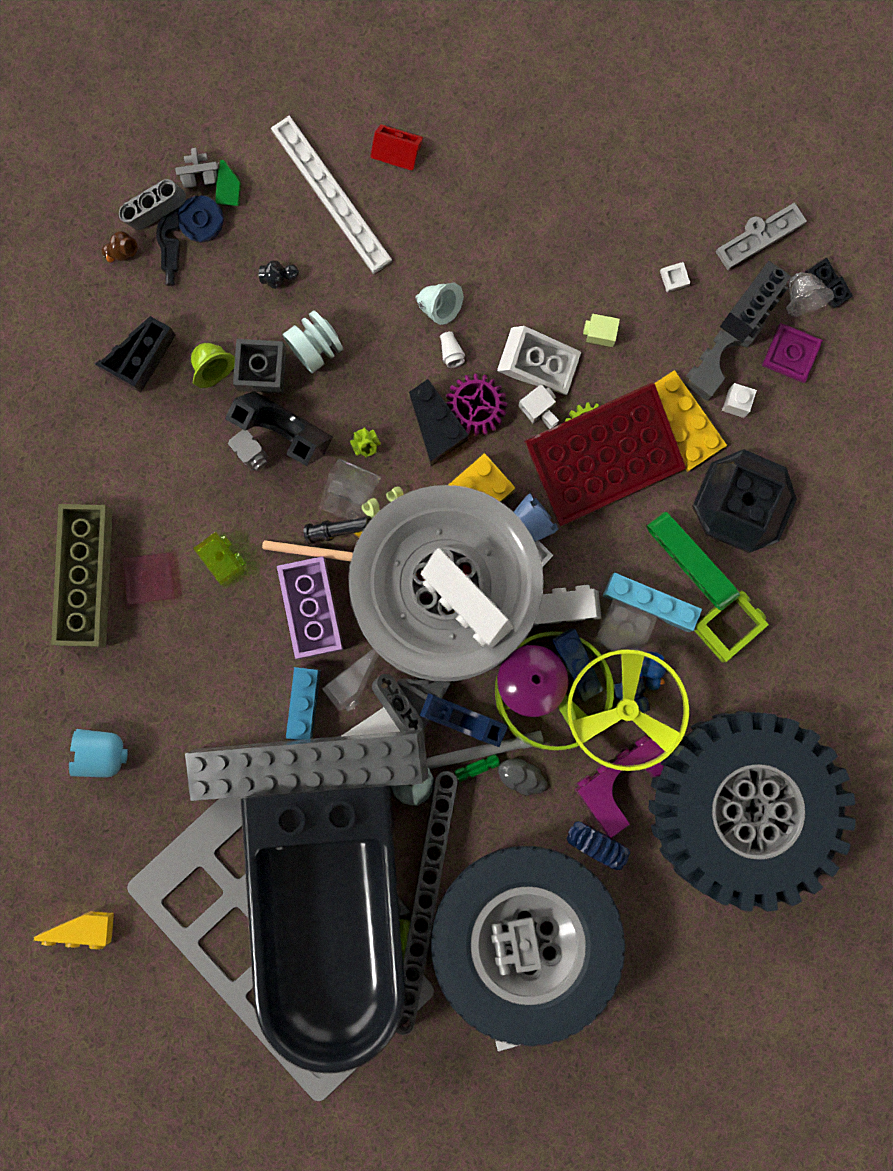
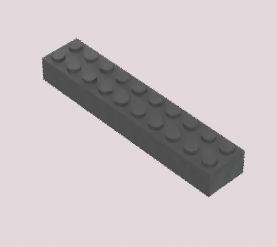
M423 729L197 748L185 753L191 801L420 784L429 778Z

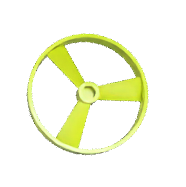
M616 650L595 658L577 675L568 696L567 714L572 734L588 756L609 768L634 771L658 764L677 748L688 725L689 703L683 683L675 671L664 661L642 651ZM621 654L623 700L614 709L572 721V697L581 677L598 661L612 655ZM644 656L661 664L672 675L680 689L684 709L679 732L640 712L637 703L634 702ZM623 719L626 721L632 720L665 752L649 762L626 766L609 763L591 753L583 743Z

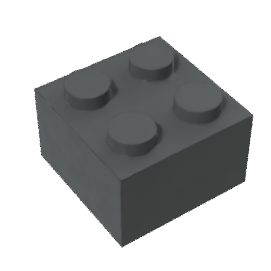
M236 340L233 385L237 391L283 394L287 351L283 341Z

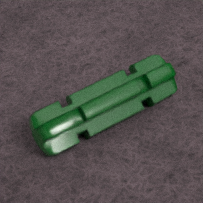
M494 754L488 756L486 760L483 758L466 765V768L461 767L455 770L457 780L462 782L467 780L469 776L472 778L489 771V768L493 769L500 766L498 756Z

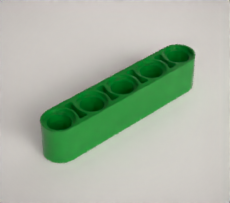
M663 512L646 526L654 539L718 610L722 611L740 597L736 587L667 512Z

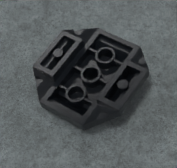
M742 449L709 464L692 507L707 536L744 552L751 553L780 541L797 498L787 467ZM743 495H747L752 499L751 506L743 503Z

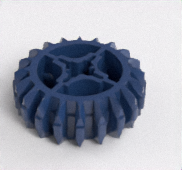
M580 821L575 822L573 827L571 826L566 838L569 844L615 870H622L623 866L626 865L630 855L628 848Z

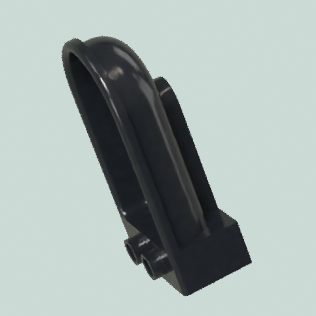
M391 786L241 798L255 1013L260 1029L268 1043L281 1057L304 1070L330 1074L346 1072L360 1067L376 1057L391 1041L400 1024L405 1003V982L393 841L395 830Z

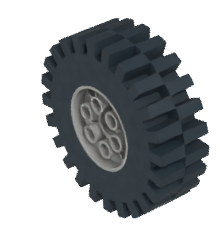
M737 711L733 714H717L712 716L713 719L708 722L699 721L691 726L692 732L684 735L677 748L661 762V765L664 767L660 777H653L651 787L656 789L655 800H649V812L655 815L656 824L651 825L653 835L661 841L662 847L659 850L663 857L672 863L676 874L691 886L725 906L732 904L744 911L753 912L754 906L765 911L778 910L777 903L781 901L790 906L801 903L802 900L799 893L803 890L812 894L819 892L823 888L817 880L820 875L825 874L834 877L840 868L831 861L835 853L847 855L851 844L841 840L843 829L855 830L856 819L845 815V806L855 805L854 793L845 791L842 788V783L850 780L846 769L834 766L832 761L838 757L836 752L831 747L820 745L818 741L821 737L813 730L802 729L799 727V722L789 718L777 717L775 714ZM750 771H757L755 786L751 782ZM742 783H745L747 789L741 796L738 789ZM769 783L771 785V792L765 796L763 787ZM724 787L731 794H733V796L731 795V797L727 799L725 797L719 796L722 788ZM780 792L782 797L775 800ZM734 804L736 811L731 817H728L726 810L729 805ZM782 804V815L777 817L775 809L778 805ZM763 805H764V809H765V810H764V814L762 813V806H763ZM754 806V810L746 812V807ZM775 820L780 821L778 827L773 824ZM731 821L733 825L722 833L719 826ZM747 826V835L744 838H740V828ZM767 826H770L772 833L768 838H765L763 831ZM756 835L757 845L751 846L752 840Z

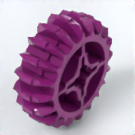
M474 374V380H470V377L465 375V383L458 379V387L453 385L450 387L454 394L447 393L446 398L450 400V402H446L447 406L451 409L462 427H466L465 431L468 435L470 434V429L474 430V436H478L479 429H482V433L487 435V427L494 431L496 427L493 422L501 425L502 420L498 416H506V411L502 409L507 407V402L501 401L506 398V394L499 393L502 390L501 385L493 387L495 379H491L487 383V375H483L482 380H478V374ZM478 388L474 395H464V397H461L465 391ZM484 390L493 397L495 407L490 406V403L483 399ZM479 396L480 405L477 407V409H475V412L473 414L472 407ZM457 403L462 404V407L469 410L468 420L459 413ZM479 414H492L484 421L474 422Z

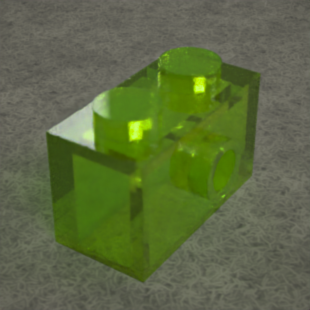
M215 531L193 549L219 584L226 587L247 571L243 566L246 564V561L239 552L233 553L230 549V546L233 544L225 534L220 535Z

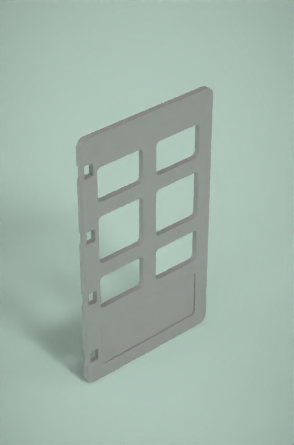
M244 797L218 799L128 883V892L308 1095L315 1101H322L357 1068L340 1073H315L299 1068L281 1057L263 1035L257 1021L255 1007L246 997V994L253 988L252 966L237 980L232 981L199 945L200 938L234 907L240 908L248 917L246 874L239 879L236 878L215 855L216 849L242 826L241 798ZM201 866L222 888L223 895L189 927H183L163 905L162 901L190 873ZM409 968L415 974L411 978H415L419 975V970L417 968ZM423 976L418 1010L434 993L433 985L425 976ZM405 992V1002L413 1001L415 995L412 992ZM402 1016L399 1025L402 1026L409 1018Z

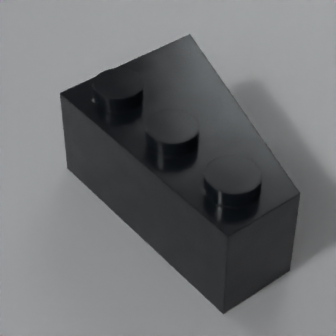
M429 379L409 392L430 466H432L468 441V433Z

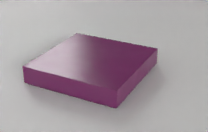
M780 323L762 366L805 383L823 340Z

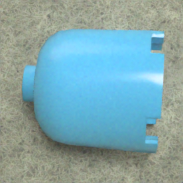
M76 729L70 751L75 752L74 762H69L70 776L112 777L119 772L122 763H127L128 749H123V741L117 734Z

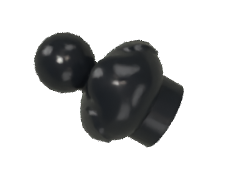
M276 260L269 261L267 265L259 267V280L261 284H268L273 289L279 288L284 278L292 281L299 275V270L295 265L290 264L284 268Z

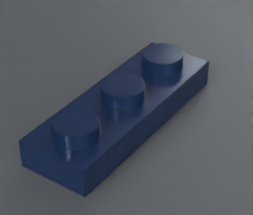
M571 628L552 640L573 683L581 670L590 663V660L576 629ZM593 666L584 673L575 688L580 700L584 702L603 691Z

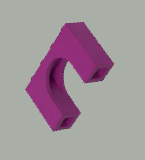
M645 734L635 741L636 746L631 750L625 748L615 755L617 759L612 763L626 766L643 764L657 758L665 751ZM659 762L644 770L652 778L660 777L664 766ZM600 765L596 769L598 773L590 777L587 775L577 782L579 786L575 788V791L605 834L612 838L630 825L612 796L613 782L623 770Z

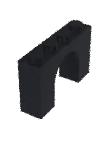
M255 391L234 398L225 418L245 431L253 427H263L284 436L291 442L286 455L305 466L322 458L333 438L332 435Z

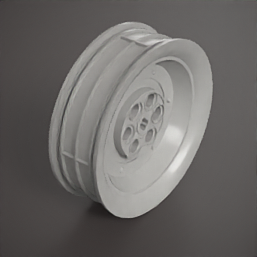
M452 485L430 486L398 497L381 509L368 523L352 555L349 590L358 624L370 645L383 659L397 669L421 679L442 682L459 681L491 670L511 655L532 628L540 608L543 594V570L539 552L530 532L517 515L506 505L483 492L471 488ZM438 548L457 567L466 564L471 568V574L466 577L493 603L512 625L513 629L492 649L487 644L482 647L473 637L476 632L470 626L465 629L456 618L459 615L456 611L451 615L445 614L442 611L443 605L439 602L442 597L436 591L432 594L422 584L424 581H420L416 577L417 572L425 568ZM424 593L430 594L433 602L429 605H423L420 603L419 597Z

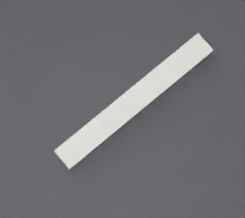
M288 116L271 127L276 138L371 272L375 274L392 262L391 257L292 118Z

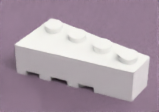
M590 585L576 586V591L566 592V588L552 589L551 594H542L540 608L532 626L542 623L556 624L562 621L576 622L587 618H593V620L602 619L599 591L590 589Z

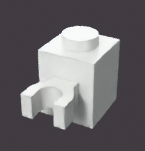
M542 384L539 385L519 402L520 409L532 423L542 418L547 427L551 429L559 422L555 415L550 412L555 406L556 401L554 399L556 397L548 387L545 389Z

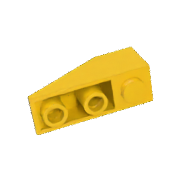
M90 911L40 933L34 937V941H42L41 944L45 946H53L57 942L65 943L66 947L72 948L80 947V944L89 945L90 949H103L112 940L114 913Z

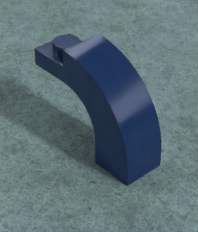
M429 693L420 713V716L496 747H500L508 727L506 724Z

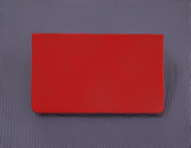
M380 124L374 133L370 157L401 168L413 170L417 152L422 146L423 137Z

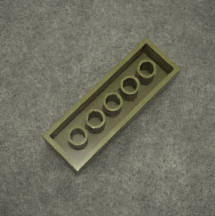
M58 504L51 645L106 648L113 509L106 505Z

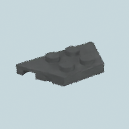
M398 679L397 684L419 716L428 693L442 699L451 684L442 681ZM391 693L388 698H391L394 694ZM393 700V707L397 711H402V704L398 700ZM405 713V714L402 715L401 717H402V718L406 717V716H407V713ZM420 716V718L423 721L424 730L427 723L429 722V719ZM412 722L409 723L408 727L410 729L413 728L414 724Z

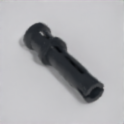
M365 516L334 523L325 520L317 525L309 523L304 526V538L308 544H315L316 541H331L336 536L363 532L369 523L367 521L372 518Z

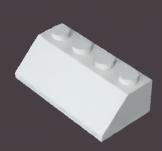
M438 548L421 573L425 579L422 584L432 594L436 591L442 597L439 602L448 611L453 608L459 615L456 618L465 629L470 626L476 632L473 637L482 647L487 644L492 649L513 629L512 625L493 603Z

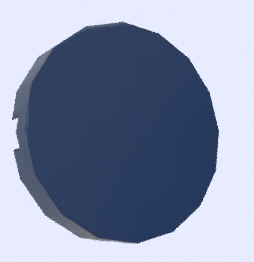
M207 196L190 197L180 207L178 213L179 228L192 241L200 243L211 241L222 230L224 222L223 212L218 203Z

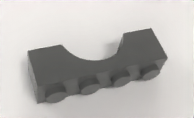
M758 322L757 324L761 326L753 338L748 335L743 343L721 329L713 340L716 343L713 349L707 348L699 358L703 361L698 368L694 365L686 377L689 381L685 386L708 401L725 379L719 364L722 351L732 346L748 348L766 323L760 324Z

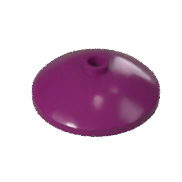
M537 645L523 646L514 650L501 663L497 675L498 691L504 703L514 712L528 717L543 716L555 710L565 698L568 689V674L561 659L551 650ZM533 675L539 677L540 681L538 684L532 682Z

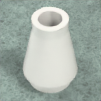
M453 332L443 333L440 336L443 363L448 368L462 365L465 354L455 339Z

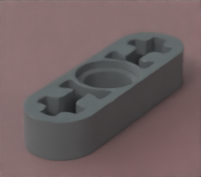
M382 674L375 679L372 684L373 692L400 731L422 730V719L395 679L389 674ZM386 683L388 687L383 689L381 685ZM394 694L391 698H388V695ZM393 700H398L402 704V711H397L393 707ZM405 713H407V716H406V717H404V718L401 717L402 715H404ZM412 722L414 726L410 729L408 724Z

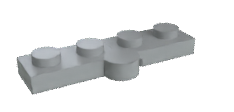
M794 202L766 219V221H763L760 217L750 218L745 226L746 232L719 247L716 253L726 269L730 270L805 225L807 221Z

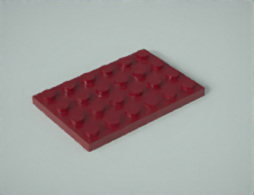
M652 382L524 441L560 526L686 469L655 383Z

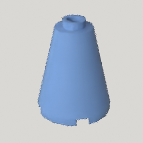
M531 493L522 500L514 511L530 532L534 542L555 533L559 529L556 523L553 524L549 520L552 517L536 498L533 499Z

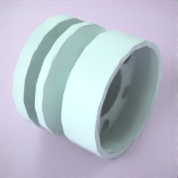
M312 311L309 314L314 323L313 325L308 319H302L303 326L306 329L304 332L294 325L282 334L289 347L311 373H314L324 365L320 355L322 352L329 358L334 357L330 346L337 353L343 350L335 330L316 311Z

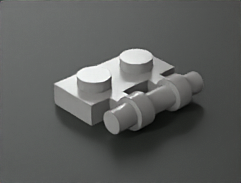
M533 917L508 921L509 932L502 931L501 923L492 924L493 934L491 939L492 943H495L497 953L495 961L496 965H499L501 975L510 973L509 964L511 963L516 964L517 973L542 969ZM511 940L514 954L507 955L504 941Z

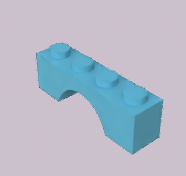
M617 573L611 575L603 594L605 598L649 613L665 621L667 624L686 632L694 631L702 611L701 608Z

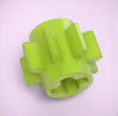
M365 428L354 432V440L350 441L357 456L362 454L365 458L376 453L377 446L381 445L375 431L371 430L369 432Z

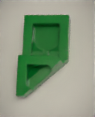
M220 160L215 202L239 206L241 179L233 172L225 160Z

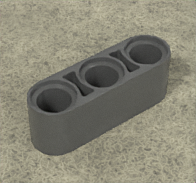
M170 179L162 180L123 204L119 210V218L133 229L142 230L183 205L186 200V193Z

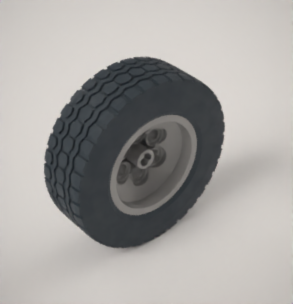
M515 846L500 849L481 857L458 875L448 888L437 910L432 930L431 951L435 974L442 992L453 1009L464 1021L485 1036H490V1038L517 1046H542L565 1040L571 1035L574 1036L582 1031L584 1027L589 1026L608 1005L607 1003L611 1001L622 975L621 972L625 959V938L617 906L609 891L593 872L577 860L555 850L536 846ZM521 911H528L531 917H533L542 969H537L533 973H517L516 964L511 963L509 964L510 973L501 975L499 965H496L495 957H497L495 943H492L491 939L493 934L492 924L501 923V925H508V921L518 920V914ZM544 921H549L553 924V930L550 934L540 932V925ZM511 940L504 941L506 950L513 952ZM547 946H552L556 950V954L552 959H546L542 955L543 949Z

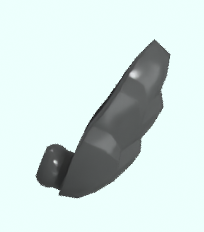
M508 759L501 762L500 766H498L500 779L509 789L516 790L525 796L540 794L547 790V781L542 776L539 767L527 763L525 760Z

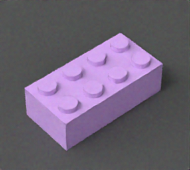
M322 556L277 566L295 659L299 660L344 650L326 559Z

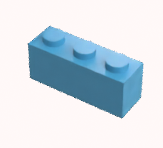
M294 667L286 739H313L321 670Z

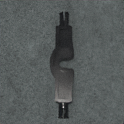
M179 208L162 217L156 229L157 242L161 247V269L165 272L166 286H175V272L179 271L180 241L167 238L169 232L180 230Z

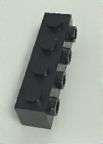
M768 261L722 322L720 328L741 343L744 342L748 335L753 338L761 327L757 323L763 324L770 315L767 309L772 311L788 290L789 286L786 283L791 276Z

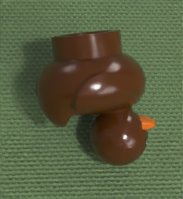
M119 231L111 236L110 244L103 246L102 255L109 263H112L114 259L125 261L130 256L136 254L138 245L136 240L131 238L128 233Z

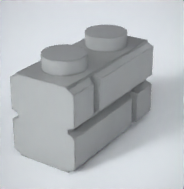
M241 430L229 440V446L250 471H258L267 464L268 455L248 430Z

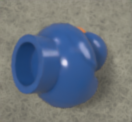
M651 651L647 652L664 661V657L661 654ZM645 656L640 677H647V688L658 690L662 684H665L662 677L666 674V669L658 662Z

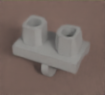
M191 148L192 155L184 156L185 163L193 162L194 165L175 168L176 175L180 176L184 188L197 186L195 174L202 172L205 185L217 183L219 163L200 164V161L208 160L207 153L198 154L197 148Z

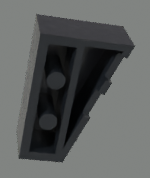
M152 316L148 317L128 335L129 337L120 345L113 347L106 357L102 360L99 359L95 363L101 371L140 393L176 336L171 327Z

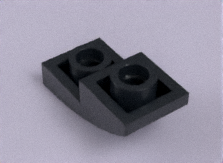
M827 257L805 270L806 274L811 275L809 279L832 309L853 296L842 276H837ZM817 279H819V280L822 281V283H823V284H822V285H823L822 288L819 287L820 281H818Z

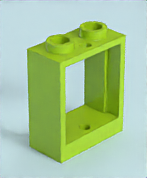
M743 591L739 592L740 597L735 601L757 625L728 650L706 625L721 612L716 607L704 615L694 628L695 633L721 662H727L769 625L765 621L767 619L765 614L758 608L754 609L749 603L751 599Z

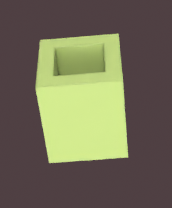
M592 314L590 321L586 320L583 334L587 335L586 342L613 347L620 319Z

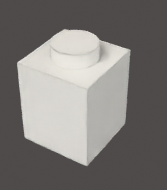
M734 383L728 390L722 411L744 418L751 410L757 390Z

